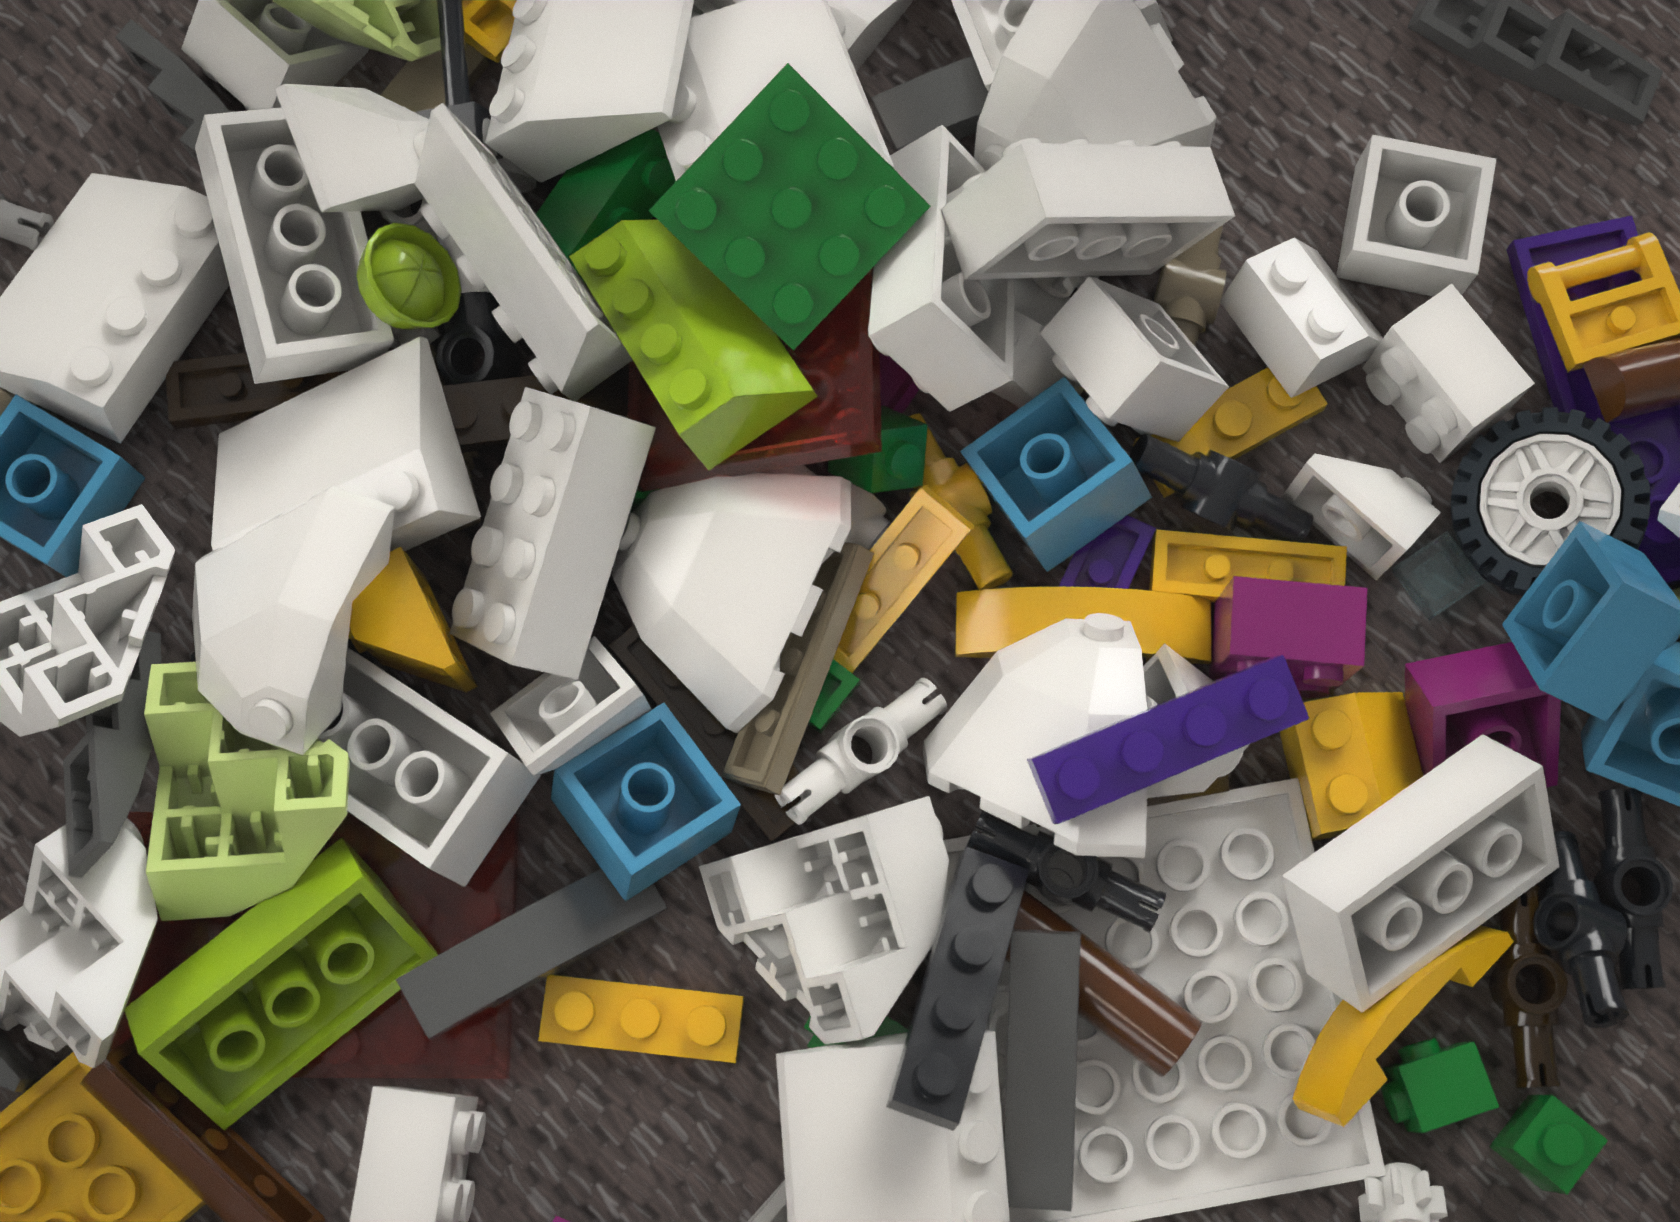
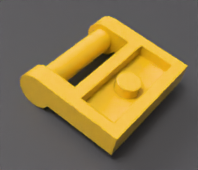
M1648 232L1628 239L1626 246L1558 266L1551 262H1546L1530 267L1527 272L1530 293L1535 301L1541 304L1567 372L1584 368L1583 365L1595 357L1680 337V292L1661 245L1653 233ZM1632 269L1640 274L1642 281L1574 301H1570L1566 291L1568 288Z

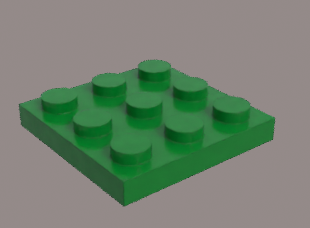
M787 63L648 211L794 351L931 206Z

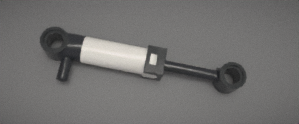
M437 0L445 106L494 154L496 159H503L501 154L485 143L491 119L489 110L474 101L470 102L463 0ZM433 109L416 111V113L430 119ZM437 235V241L448 251L458 270L462 290L459 307L451 319L444 323L445 335L437 347L436 361L440 373L446 381L452 384L516 377L520 365L518 350L492 314V311L500 306L487 286L477 291L463 274L455 260L464 253L450 235L442 240ZM483 346L485 352L484 363L475 373L472 366L473 357L476 351Z

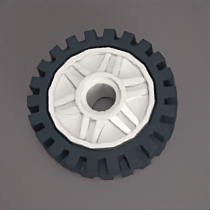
M1543 407L1542 412L1531 413L1529 409L1516 413L1514 419L1507 422L1502 419L1492 425L1490 432L1485 436L1480 435L1471 445L1469 453L1463 457L1457 470L1451 495L1452 525L1463 554L1469 563L1476 568L1479 575L1489 583L1496 584L1502 591L1513 596L1515 594L1524 596L1579 521L1638 550L1648 526L1650 513L1649 480L1646 479L1644 465L1639 455H1635L1631 450V443L1621 433L1619 435L1615 434L1611 430V425L1600 418H1597L1596 421L1586 418V412L1571 409L1570 413L1558 412V407ZM1555 492L1566 500L1568 509L1560 517L1544 519L1536 515L1530 503L1540 493Z

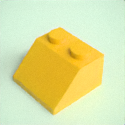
M402 547L390 551L388 565L352 602L348 639H351L360 654L368 651L382 665L464 692L477 687L454 636L450 634L451 629L426 576Z
M1354 692L1303 702L1310 719L1279 731L1290 779H1299L1312 841L1339 836L1352 825L1423 777L1402 692Z

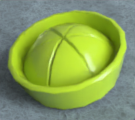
M392 223L378 228L366 244L359 260L356 275L359 292L367 307L381 321L397 329L433 328L448 322L459 307L462 291L458 270L448 251L431 234L414 225Z

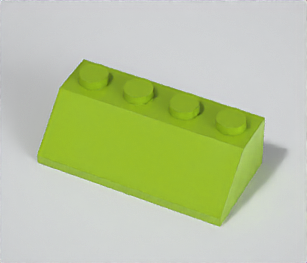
M658 219L621 220L569 256L675 430L708 471L818 397L776 333Z
M340 838L310 863L292 888L255 905L129 1004L124 1012L138 1054L217 1125L226 1130L401 989L396 981L397 978L438 956V954L383 881L343 838Z

